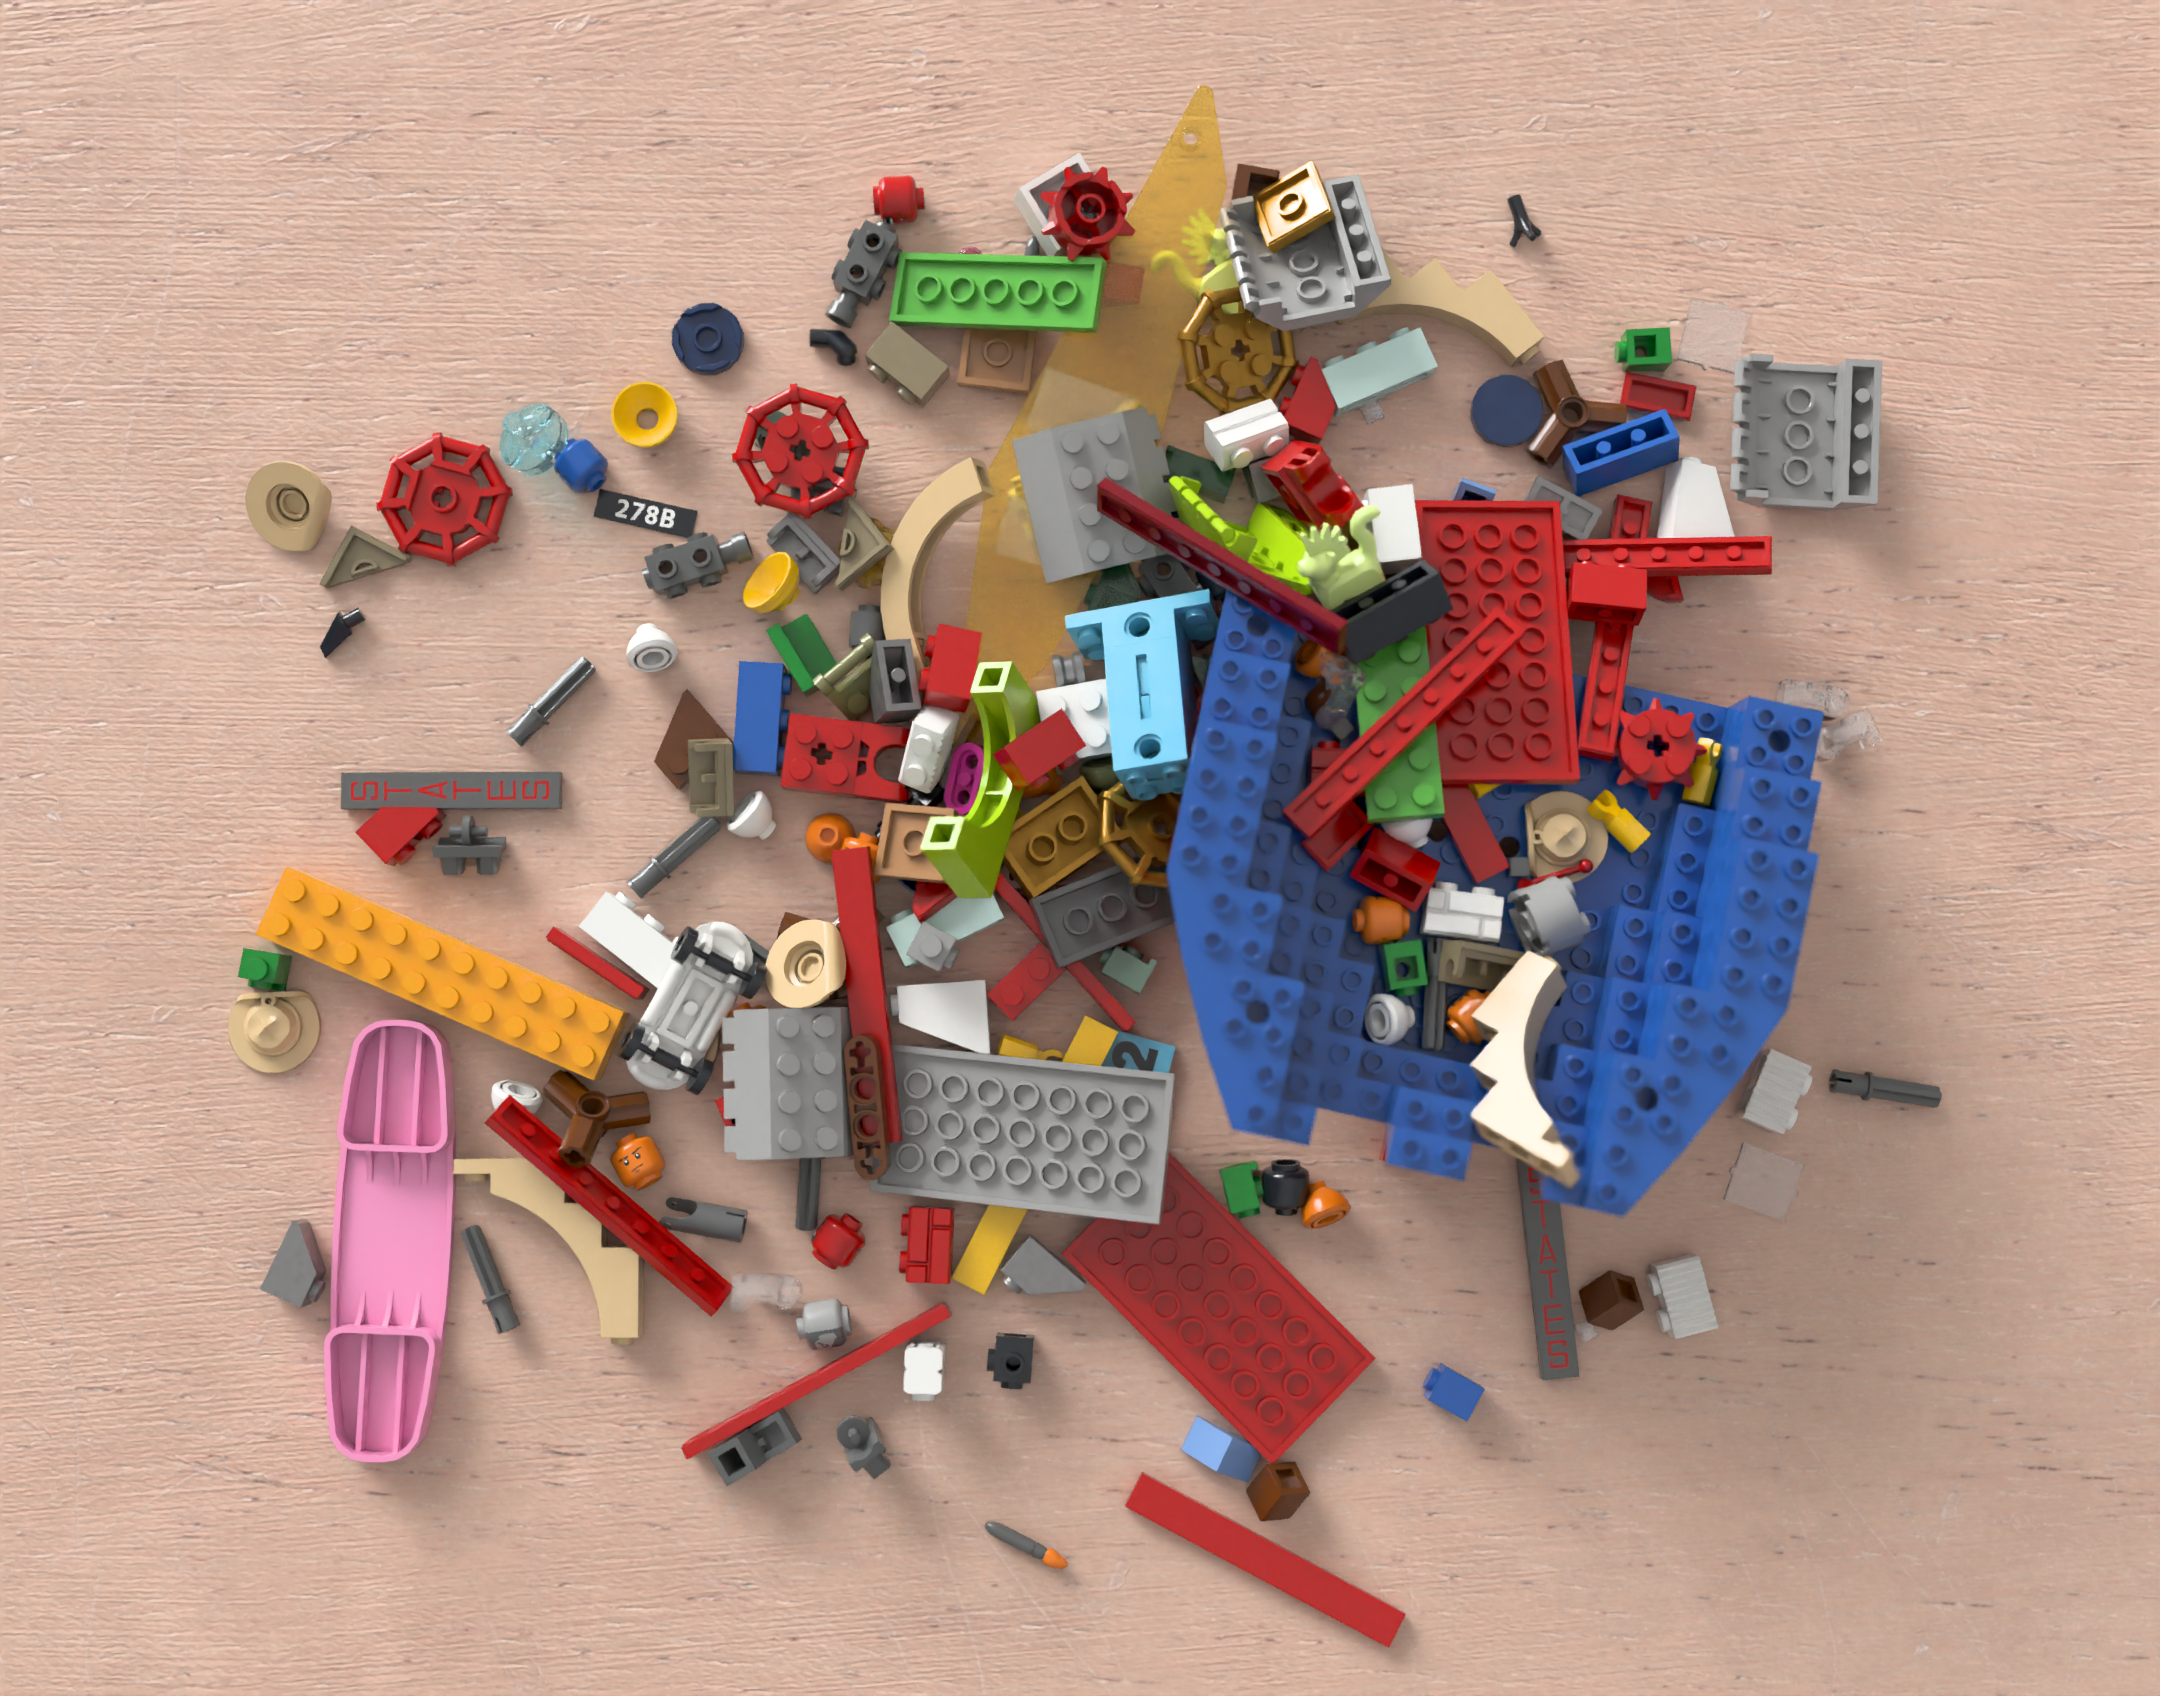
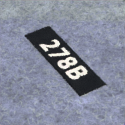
M600 489L593 517L688 538L693 534L698 511Z

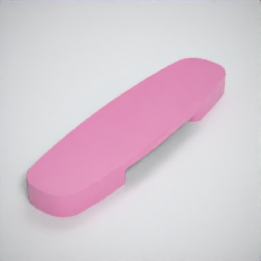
M383 1020L374 1022L364 1028L354 1040L344 1082L337 1126V1136L341 1143L332 1241L330 1332L324 1342L326 1406L330 1438L337 1450L350 1459L362 1462L383 1463L398 1460L418 1448L427 1436L436 1399L450 1297L456 1199V1174H453V1159H456V1125L450 1045L443 1033L433 1025L412 1020Z

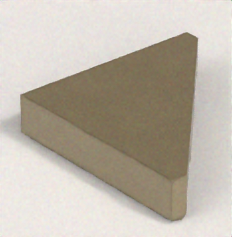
M853 496L848 499L846 528H843L839 555L841 557L839 576L835 582L837 588L842 592L894 549Z
M351 525L319 584L325 588H331L411 563L413 558Z

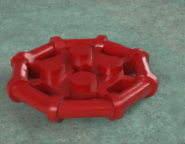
M795 383L790 384V388L754 407L749 406L746 409V420L736 452L732 454V462L738 465L755 497L754 502L760 507L767 505L801 515L804 519H811V515L846 496L852 497L856 492L854 487L865 451L869 449V440L864 439L846 406L847 400L842 396L836 398L801 388ZM801 403L827 411L822 419L802 414ZM791 404L793 414L781 417L774 424L767 418L772 413ZM836 419L846 434L847 441L837 443L829 428ZM760 426L768 431L762 451H752ZM800 443H805L806 449L811 451L809 457L803 456L801 461H796L795 454L791 450L794 446L798 447ZM847 453L849 456L843 476L841 477L834 473L839 454ZM765 461L773 476L767 484L763 483L754 466L755 463ZM829 480L834 485V487L811 499L809 490L813 489L818 483L822 481L824 483ZM780 485L800 491V500L776 492Z
M441 432L433 433L430 439L399 456H392L389 460L392 463L381 500L376 503L377 511L382 513L399 544L398 550L402 553H412L444 562L450 567L456 566L459 560L492 542L497 543L500 539L498 533L508 499L513 496L512 488L507 486L490 455V448L485 444L478 446L445 437ZM446 452L467 457V460L462 466L445 461ZM433 454L435 461L430 463L431 466L417 471L411 467V465ZM479 466L491 487L480 489L478 482L472 474ZM405 474L410 477L404 498H397L402 478ZM445 490H450L449 496L453 498L451 504H447L445 508H439L440 503L435 500L436 494L442 495ZM483 499H493L486 524L477 519ZM407 509L411 513L415 525L409 531L397 511ZM471 526L479 532L455 546L453 536L456 534L465 533ZM424 531L442 536L443 547L419 540Z

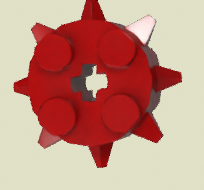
M1103 166L1095 175L1094 172L1075 174L1070 167L1064 168L1065 182L1060 190L1041 192L1040 199L1050 208L1048 224L1041 232L1043 235H1052L1059 246L1064 248L1070 261H1073L1078 255L1088 256L1098 253L1105 261L1111 259L1110 245L1115 237L1134 235L1135 229L1125 220L1127 213L1126 204L1133 198V194L1123 193L1116 182L1113 180L1108 181L1107 168ZM1083 210L1085 214L1092 213L1093 218L1088 219L1084 217L1081 211Z
M1653 698L1649 710L1643 711L1636 716L1621 710L1619 718L1623 732L1616 742L1615 755L1618 766L1622 771L1616 783L1622 786L1634 781L1636 785L1648 788L1652 800H1658L1662 788L1669 786L1673 782L1688 788L1692 787L1694 782L1688 768L1694 761V757L1707 753V749L1704 746L1696 743L1694 732L1690 727L1695 715L1689 712L1681 716L1673 711L1664 710L1659 698ZM1653 741L1658 742L1659 746L1664 748L1659 757L1654 756L1653 750L1647 749V746H1650Z

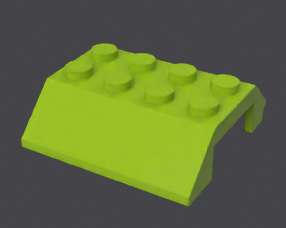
M1173 476L1169 479L1170 492L1180 520L1185 525L1304 596L1314 592L1312 586L1308 585L1309 579L1302 577L1297 570V564L1303 559L1306 551L1300 538V533H1305L1311 539V532L1288 510L1264 502L1257 503L1247 526L1221 519L1197 496L1202 485L1199 481L1184 476Z

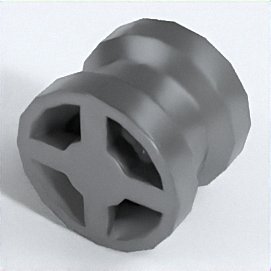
M1074 651L1070 656L1062 657L1059 654L1052 655L1057 687L1086 682L1081 651Z

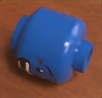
M569 439L554 454V459L556 460L554 471L572 491L580 493L589 489L591 492H594L605 483L607 477L604 474L608 468V461L589 440Z

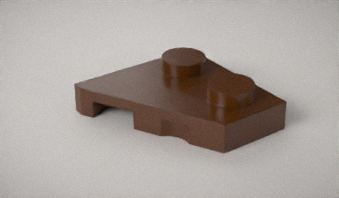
M687 689L681 696L654 763L678 790H681L689 783L688 740L728 738L732 744L734 742Z

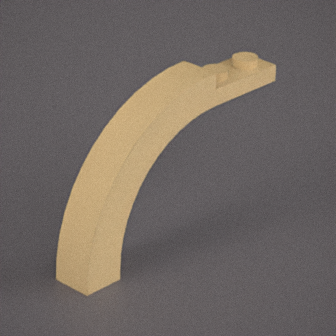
M972 457L954 465L941 474L917 497L902 518L891 541L894 549L887 554L881 584V615L886 640L911 639L918 685L922 668L928 669L930 658L924 657L927 635L922 615L923 584L930 559L946 531L957 519L977 504L995 496L985 463ZM919 690L921 707H925L922 704L924 691Z

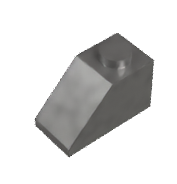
M911 639L877 640L873 643L869 693L874 724L909 722L922 709Z
M304 1219L292 1221L260 1288L299 1308L311 1305L312 1301L317 1302L326 1285V1282L322 1281L326 1268L309 1221Z
M1031 1234L1001 1268V1271L1005 1274L1002 1280L1018 1294L1022 1290L1029 1295L1082 1291L1086 1286V1281Z

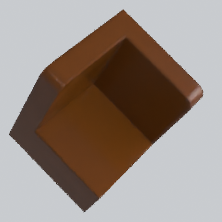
M1238 163L1231 200L1252 196L1278 181L1280 171Z
M1609 1270L1579 1291L1587 1323L1615 1330L1644 1311L1635 1278Z
M1296 1462L1266 1464L1246 1489L1260 1522L1289 1519L1311 1493Z

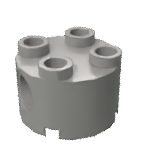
M1549 876L1539 884L1519 888L1508 895V903L1514 902L1515 908L1509 910L1510 919L1525 951L1533 949L1535 954L1541 957H1551L1558 951L1580 946L1584 941V935L1591 932L1586 915L1578 911L1574 901L1576 897L1575 889L1569 878L1559 879L1556 876Z

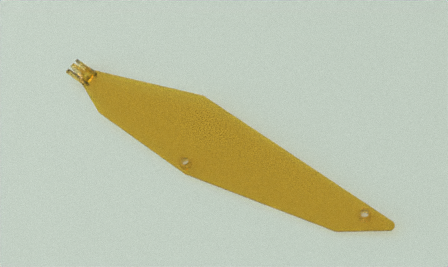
M1203 85L1196 90L1125 219L1135 229L1134 235L1116 236L1110 247L1111 259L1106 261L1107 267L1097 333L1063 332L988 469V475L995 496L985 500L983 504L966 629L982 632L976 672L979 663L1012 661L1026 683L1045 668L1066 630L1065 615L1075 614L1098 572L1094 571L1046 584L1012 440L1053 427L1146 408L1148 415L1156 414L1160 435L1162 434L1182 358L1181 343L1177 340V335L1179 331L1184 329L1194 312L1227 187L1214 94L1209 86ZM1188 134L1194 135L1197 142L1192 145L1187 144L1184 141V137ZM1160 440L1154 441L1155 447H1158ZM972 695L966 713H963L956 727L957 731L954 733V742L951 745L953 748L971 716L977 720L964 743H973L982 727L979 711Z

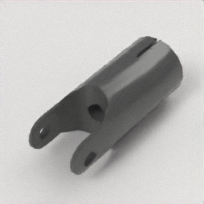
M670 1197L666 1200L668 1208L686 1212L690 1215L684 1218L662 1217L659 1223L666 1229L738 1243L742 1242L747 1224V1210Z

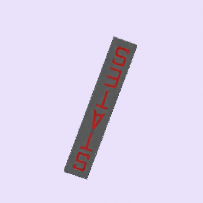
M341 773V809L379 810L381 807H434L439 810L562 809V773Z
M1516 1158L1540 1378L1542 1380L1580 1377L1560 1203L1542 1199L1538 1169Z

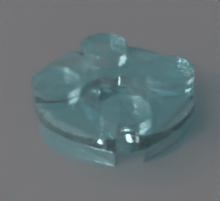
M545 403L531 404L520 409L518 412L508 413L502 422L504 430L500 439L501 460L525 476H535L544 473L554 465L551 460L555 457L556 453L559 452L561 454L566 448L568 442V426L566 421ZM535 434H538L539 436L533 440L532 445L530 446L529 443L531 438Z

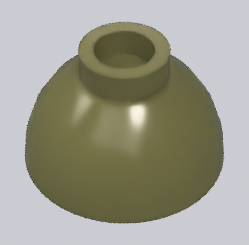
M1112 756L1089 760L1079 768L1080 776L1085 778L1092 790L1098 793V796L1100 792L1108 791L1120 781L1113 771Z

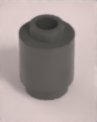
M859 605L858 611L851 612L849 647L852 650L861 643L859 639L867 632L875 641L885 640L886 637L879 606Z

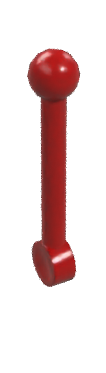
M1583 859L1579 862V865L1532 880L1521 878L1517 882V888L1539 884L1549 876L1562 878L1578 872L1586 874L1592 871L1593 863L1589 859Z

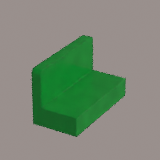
M804 614L783 627L777 623L767 629L768 635L805 696L808 697L818 691V687L812 680L820 673L822 675L827 673L837 663L809 616Z

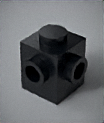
M997 1332L996 1349H988L987 1371H994L993 1381L1001 1382V1388L1023 1389V1383H1031L1034 1335Z

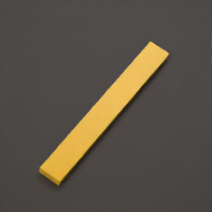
M1085 1015L1062 1062L1101 1066L1118 1031ZM989 1204L952 1279L984 1295L1028 1209Z

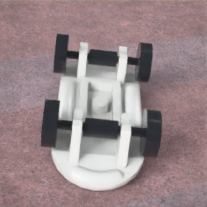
M709 922L700 925L696 929L687 926L683 930L671 953L673 963L639 1024L633 1023L629 1027L620 1043L617 1056L626 1060L628 1069L635 1080L646 1087L655 1090H669L680 1087L687 1082L686 1091L698 1095L707 1084L713 1071L714 1062L704 1057L722 1026V1018L727 1017L738 995L750 1000L755 996L763 983L767 967L758 962L753 963V952L748 939L735 926L725 922Z

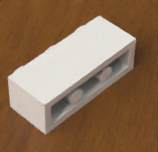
M619 891L616 896L605 892L579 927L651 984L659 988L673 963L671 953L679 937L676 936L672 941L664 935L662 931L665 926L650 914H647L645 918L641 917L633 910L637 904Z

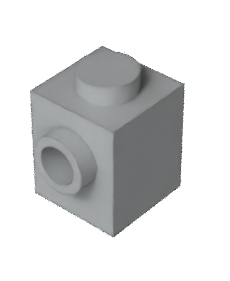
M923 921L906 955L942 973L944 967L951 969L960 949L955 947L958 942L955 937Z

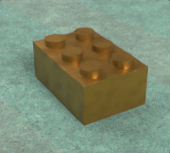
M1080 776L1039 804L1013 824L1002 862L1029 900L1043 895L1105 852L1104 850H1099L1096 843L1099 839L1100 822L1098 797L1083 776ZM1114 821V832L1119 831L1120 828Z

